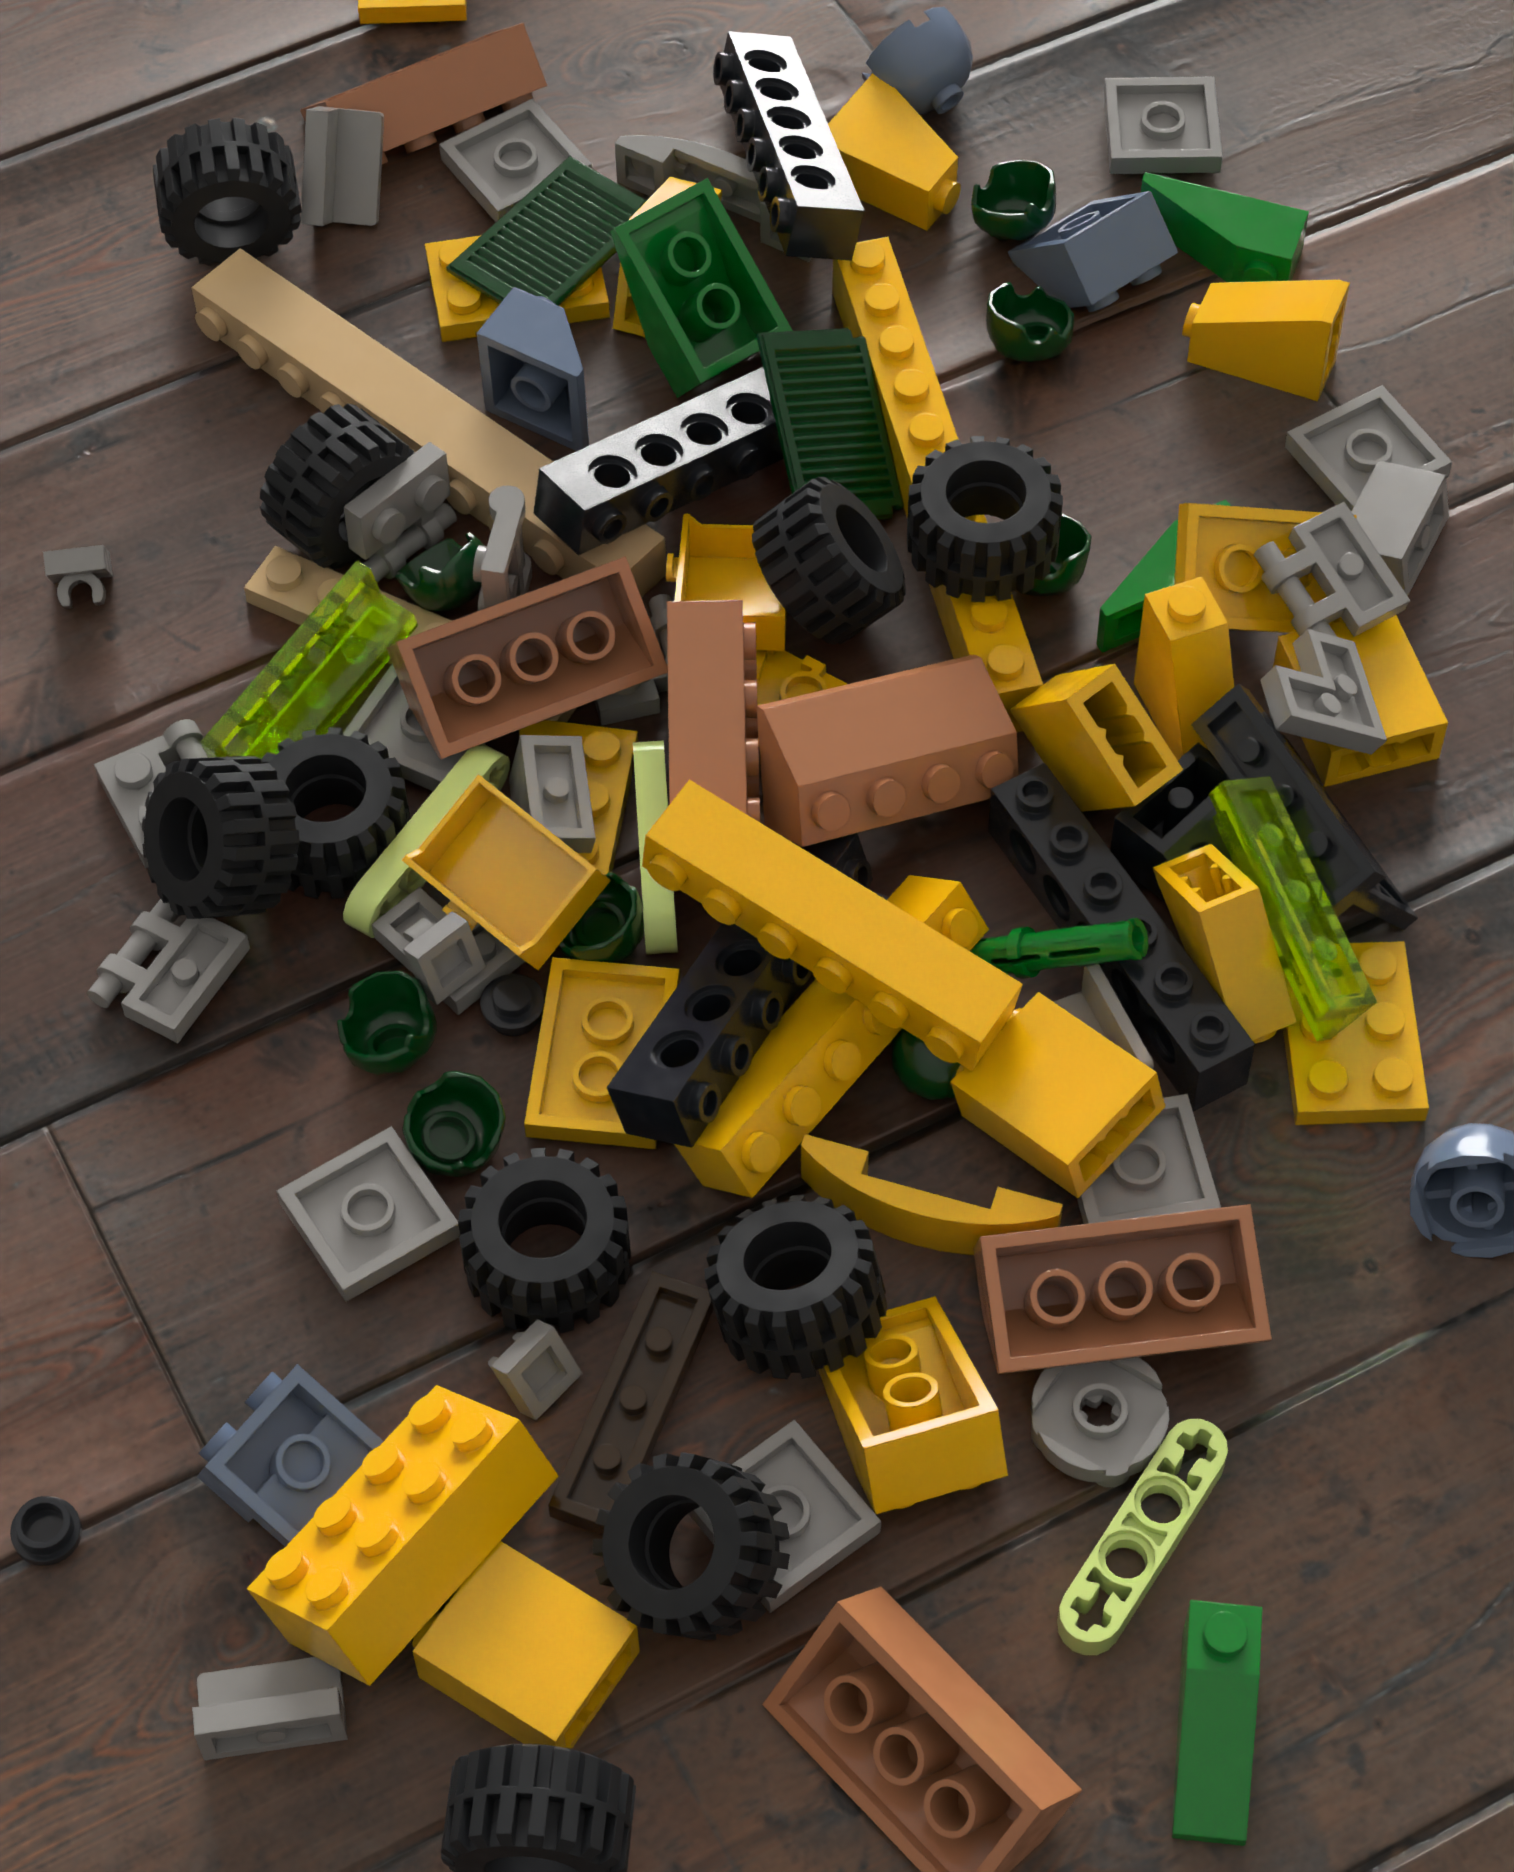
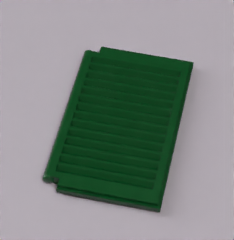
M569 156L446 267V271L499 304L513 287H516L534 296L545 297L559 306L617 253L610 231L628 221L646 200Z
M849 328L758 333L756 338L792 494L812 479L825 477L829 481H836L853 493L868 507L878 521L892 519V509L900 510L904 507L866 338L864 336L853 338Z

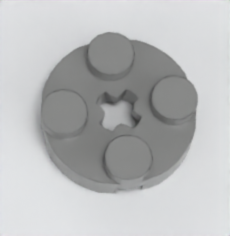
M1139 1357L1044 1369L1036 1382L1031 1401V1439L1052 1465L1071 1477L1087 1482H1096L1103 1487L1120 1486L1131 1475L1141 1472L1148 1466L1166 1438L1169 1424V1406L1167 1407V1401L1162 1393V1383L1156 1372ZM1102 1402L1109 1403L1112 1406L1111 1418L1115 1421L1113 1424L1099 1427L1087 1422L1088 1416L1081 1410L1085 1405L1096 1409Z

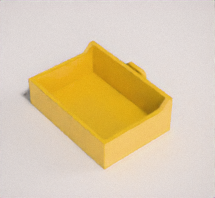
M683 514L679 557H674V553H668L666 563V582H676L675 601L743 600V623L756 622V651H785L787 611L770 589L755 555L756 551L752 543L753 525L701 524L690 514Z
M479 774L422 845L405 855L402 859L404 863L450 900L442 909L447 915L453 911L468 921L471 931L479 923L511 951L537 970L542 967L611 881Z

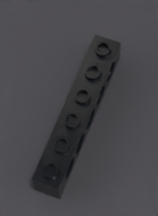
M728 31L724 52H717L715 56L713 79L715 85L720 86L722 90L725 112L731 114L734 121L736 140L742 143L746 152L747 169L749 172L754 173L758 183L759 200L765 202L770 214L771 231L777 233L786 256L852 261L864 215V208L792 38L788 36Z
M763 367L539 468L533 513L579 556L602 544H609L619 536L646 523L656 522L666 514L693 501L702 500L712 492L737 480L747 479L755 472L784 459Z
M1043 763L991 788L988 832L1059 929L1126 921L1130 918H1138L1143 922L1148 935V950L1145 957L1136 961L1122 960L1098 964L1144 1046L1180 1095L1188 1094L1193 1112L1246 1085L1255 1043L1048 766Z
M858 833L801 847L867 889L870 888L873 881L872 870L866 859ZM722 923L606 1087L625 1133L692 1148L708 1123L715 1119L721 1104L740 1076L746 1073L752 1058L771 1030L777 1027L783 1012L800 987L808 981L812 972L790 958L781 959L770 954L761 946L755 936L739 926Z

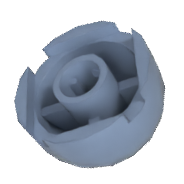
M934 7L924 11L930 19L929 21L922 23L918 27H915L910 20L904 22L877 46L866 61V64L872 70L871 74L873 73L882 81L896 88L919 115H925L934 110L938 114H942L958 104L964 95L961 88L970 76L973 61L971 42L962 26L945 7ZM862 73V79L866 81L871 74Z
M1468 1123L1448 1129L1425 1147L1415 1166L1410 1187V1215L1422 1235L1432 1241L1433 1234H1435L1441 1240L1456 1242L1451 1246V1252L1464 1257L1493 1258L1514 1252V1133L1512 1131L1492 1124Z

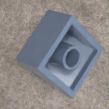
M1151 191L1093 200L1008 251L1012 262L1038 286H1041L1049 296L1065 301L1069 308L1086 306L1088 312L1097 311L1115 302L1119 298L1117 290L1129 282L1132 286H1135L1158 276L1162 272L1160 264L1178 253Z
M513 287L477 332L485 410L575 451H579L589 446L584 370L565 310L545 297L534 296Z

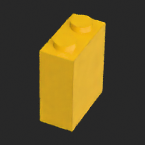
M1397 615L1353 637L1344 621L1329 624L1337 637L1354 641L1387 741L1371 755L1301 737L1323 786L1327 787L1438 759L1448 721ZM1296 630L1289 634L1278 636L1273 667L1278 665L1301 672L1292 644L1300 637Z
M1116 664L1056 675L1010 709V712L1042 761L1048 766L1081 812L1136 806L1183 771L1178 760Z
M1040 992L1023 1008L1014 1010L973 1071L960 1065L956 1076L950 1081L961 1115L1076 1198H1079L1166 1107L1156 1071Z
M502 1541L496 1545L460 1585L442 1612L437 1611L414 1636L412 1642L414 1660L420 1679L523 1744H542L569 1749L574 1747L640 1652L638 1628L635 1624Z

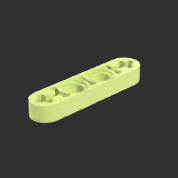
M664 740L633 742L646 954L678 952L674 891L662 887L650 876L648 870L642 867L645 835L668 807Z
M484 743L472 747L465 752L351 891L343 911V920L347 925L374 938L372 923L417 888L423 887L427 881L404 863L402 859L405 855L422 845L478 774L500 791L510 769L508 756Z
M1187 1419L1177 1423L1169 1431L1064 1594L1059 1606L1057 1619L1058 1633L1063 1643L1072 1651L1082 1655H1099L1108 1651L1117 1642L1219 1481L1225 1467L1228 1447L1227 1440L1222 1431L1213 1423L1203 1419ZM1197 1443L1204 1445L1208 1448L1206 1459L1199 1458L1194 1463L1185 1483L1176 1476L1181 1469L1185 1449L1192 1450ZM1163 1493L1171 1496L1178 1503L1180 1515L1171 1522L1157 1523L1145 1516L1141 1509V1502L1149 1495ZM1118 1548H1129L1142 1556L1146 1568L1139 1576L1124 1579L1114 1575L1109 1570L1106 1564V1557ZM1101 1588L1110 1595L1103 1609L1101 1624L1104 1627L1094 1624L1088 1631L1081 1630L1077 1627L1079 1614L1076 1611L1083 1614L1088 1613L1097 1601Z

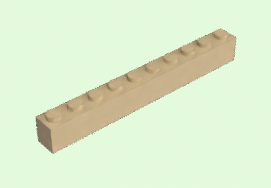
M241 248L191 287L197 312L195 319L201 331L211 340H221L234 349L251 368H261L277 379L281 386L293 397H303L320 409L322 413L330 406L337 404L342 407L346 404L356 405L410 446L414 452L418 451L428 442L444 451L447 455L451 494L446 499L458 512L465 515L471 514L492 530L494 520L489 511V496L491 492L498 487L510 485L520 489L525 496L526 514L522 524L524 552L530 555L544 572L550 575L557 574L561 578L566 579L626 556L641 598L666 576L665 537L646 524L619 536L609 544H602L578 556L533 513L539 468L554 461Z

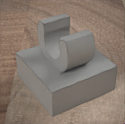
M104 545L43 552L45 574L53 583L60 582L57 588V596L65 609L73 608L71 592L76 585L81 583L91 586L95 605L104 604L106 590L99 578L113 576L110 552Z
M453 911L436 924H433L426 918H422L403 932L404 938L410 942L403 948L412 972L415 978L420 981L428 999L437 1005L486 968L468 921Z
M538 1319L525 1332H517L512 1337L514 1343L499 1358L493 1356L488 1361V1365L500 1384L505 1388L519 1412L534 1420H537L583 1374L555 1328Z

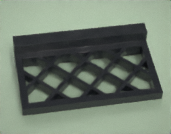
M1238 683L1191 724L1326 914L1337 918L1354 904L1403 930L1418 919L1417 915L1287 737L1275 729L1274 723L1249 689Z

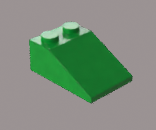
M708 178L610 231L648 347L677 398L760 352L756 338L758 333L793 331Z

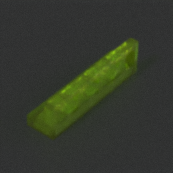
M356 561L200 741L207 756H254L262 759L267 752L275 755L278 754V743L288 737L293 742L303 739L302 732L315 729L316 735L327 734L328 727L332 728L390 660L387 647L397 641L408 638L418 627L414 614L381 594L372 570L361 562ZM358 593H360V594L355 598V600L349 605V603L353 600V598H354ZM238 733L237 737H236V738L231 742V744L225 749V747L229 744V742H230V741L236 736V734Z
M1271 777L1222 781L1208 794L1217 812L1212 818L1234 865L1260 889L1280 964L1316 1041L1330 1040L1375 1005L1377 1000Z

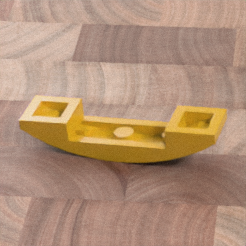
M807 1134L804 1135L801 1143V1178L818 1195L831 1199L835 1208L845 1205L854 1211L856 1221L863 1220L870 1229L900 1241L937 1251L974 1255L973 1248L981 1236L1060 1227L1063 1204L997 1187L991 1209L868 1176L869 1151Z

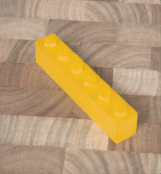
M690 779L645 835L642 867L648 870L650 876L658 884L671 891L681 890L702 903L707 913L717 921L726 925L735 924L755 936L761 946L770 954L781 959L790 958L810 970L822 986L835 993H847L866 1005L872 1015L881 1023L892 1028L901 1027L924 1041L928 1050L945 1062H958L973 1071L1014 1012L1022 983Z
M909 875L887 899L893 905L968 951H971L989 930L960 881ZM815 979L782 1015L777 1027L771 1030L752 1058L748 1070L735 1083L721 1104L717 1116L712 1122L708 1123L694 1146L691 1148L677 1144L674 1145L702 1186L753 1198L802 1143L804 1135H809L902 1028H892L881 1023L872 1015L866 1005L845 992L839 994L828 990Z

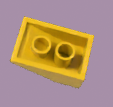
M936 1296L888 1309L886 1316L880 1317L882 1328L877 1337L865 1338L867 1349L857 1358L848 1355L843 1359L844 1366L832 1372L828 1365L819 1369L854 1471L875 1514L893 1509L907 1508L917 1502L958 1490L972 1489L982 1483L1008 1476L998 1408Z

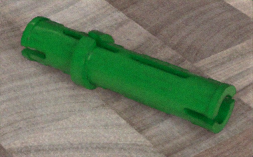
M1138 918L1035 932L1033 928L1027 926L1012 929L1007 936L980 939L970 952L1006 974H1014L1017 978L1026 979L1036 977L1041 970L1086 966L1122 960H1141L1147 954L1148 935L1143 922Z

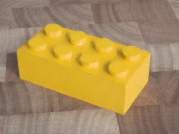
M436 1385L426 1396L412 1406L409 1415L385 1441L367 1454L362 1465L344 1485L317 1508L314 1517L288 1545L270 1558L265 1569L247 1587V1590L290 1644L370 1686L559 1475L519 1419Z

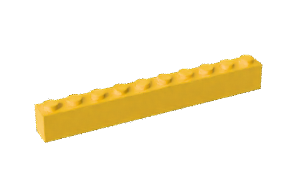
M889 237L856 242L852 261L833 259L832 294L843 327L851 330L853 338L859 336L866 338L903 498V508L906 517H908L909 485H912L913 473L917 466H925L926 456L934 450L944 453L946 443L957 440L958 436ZM985 515L965 517L974 522L987 523ZM929 584L953 658L956 659L973 654L981 657L1016 732L1023 731L1010 712V709L1041 687L1043 682L1012 592L1011 599L997 601L996 596H985V602H971L972 595L962 593L957 599L946 594V586L940 585L934 588Z

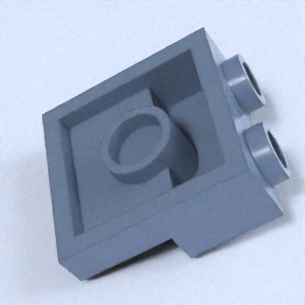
M298 1364L283 1380L272 1371L244 1402L254 1411L244 1424L236 1431L226 1422L198 1453L208 1463L197 1477L248 1523L252 1519L256 1520L285 1547L314 1517L317 1508L325 1500L332 1497L357 1471L367 1454L384 1442Z

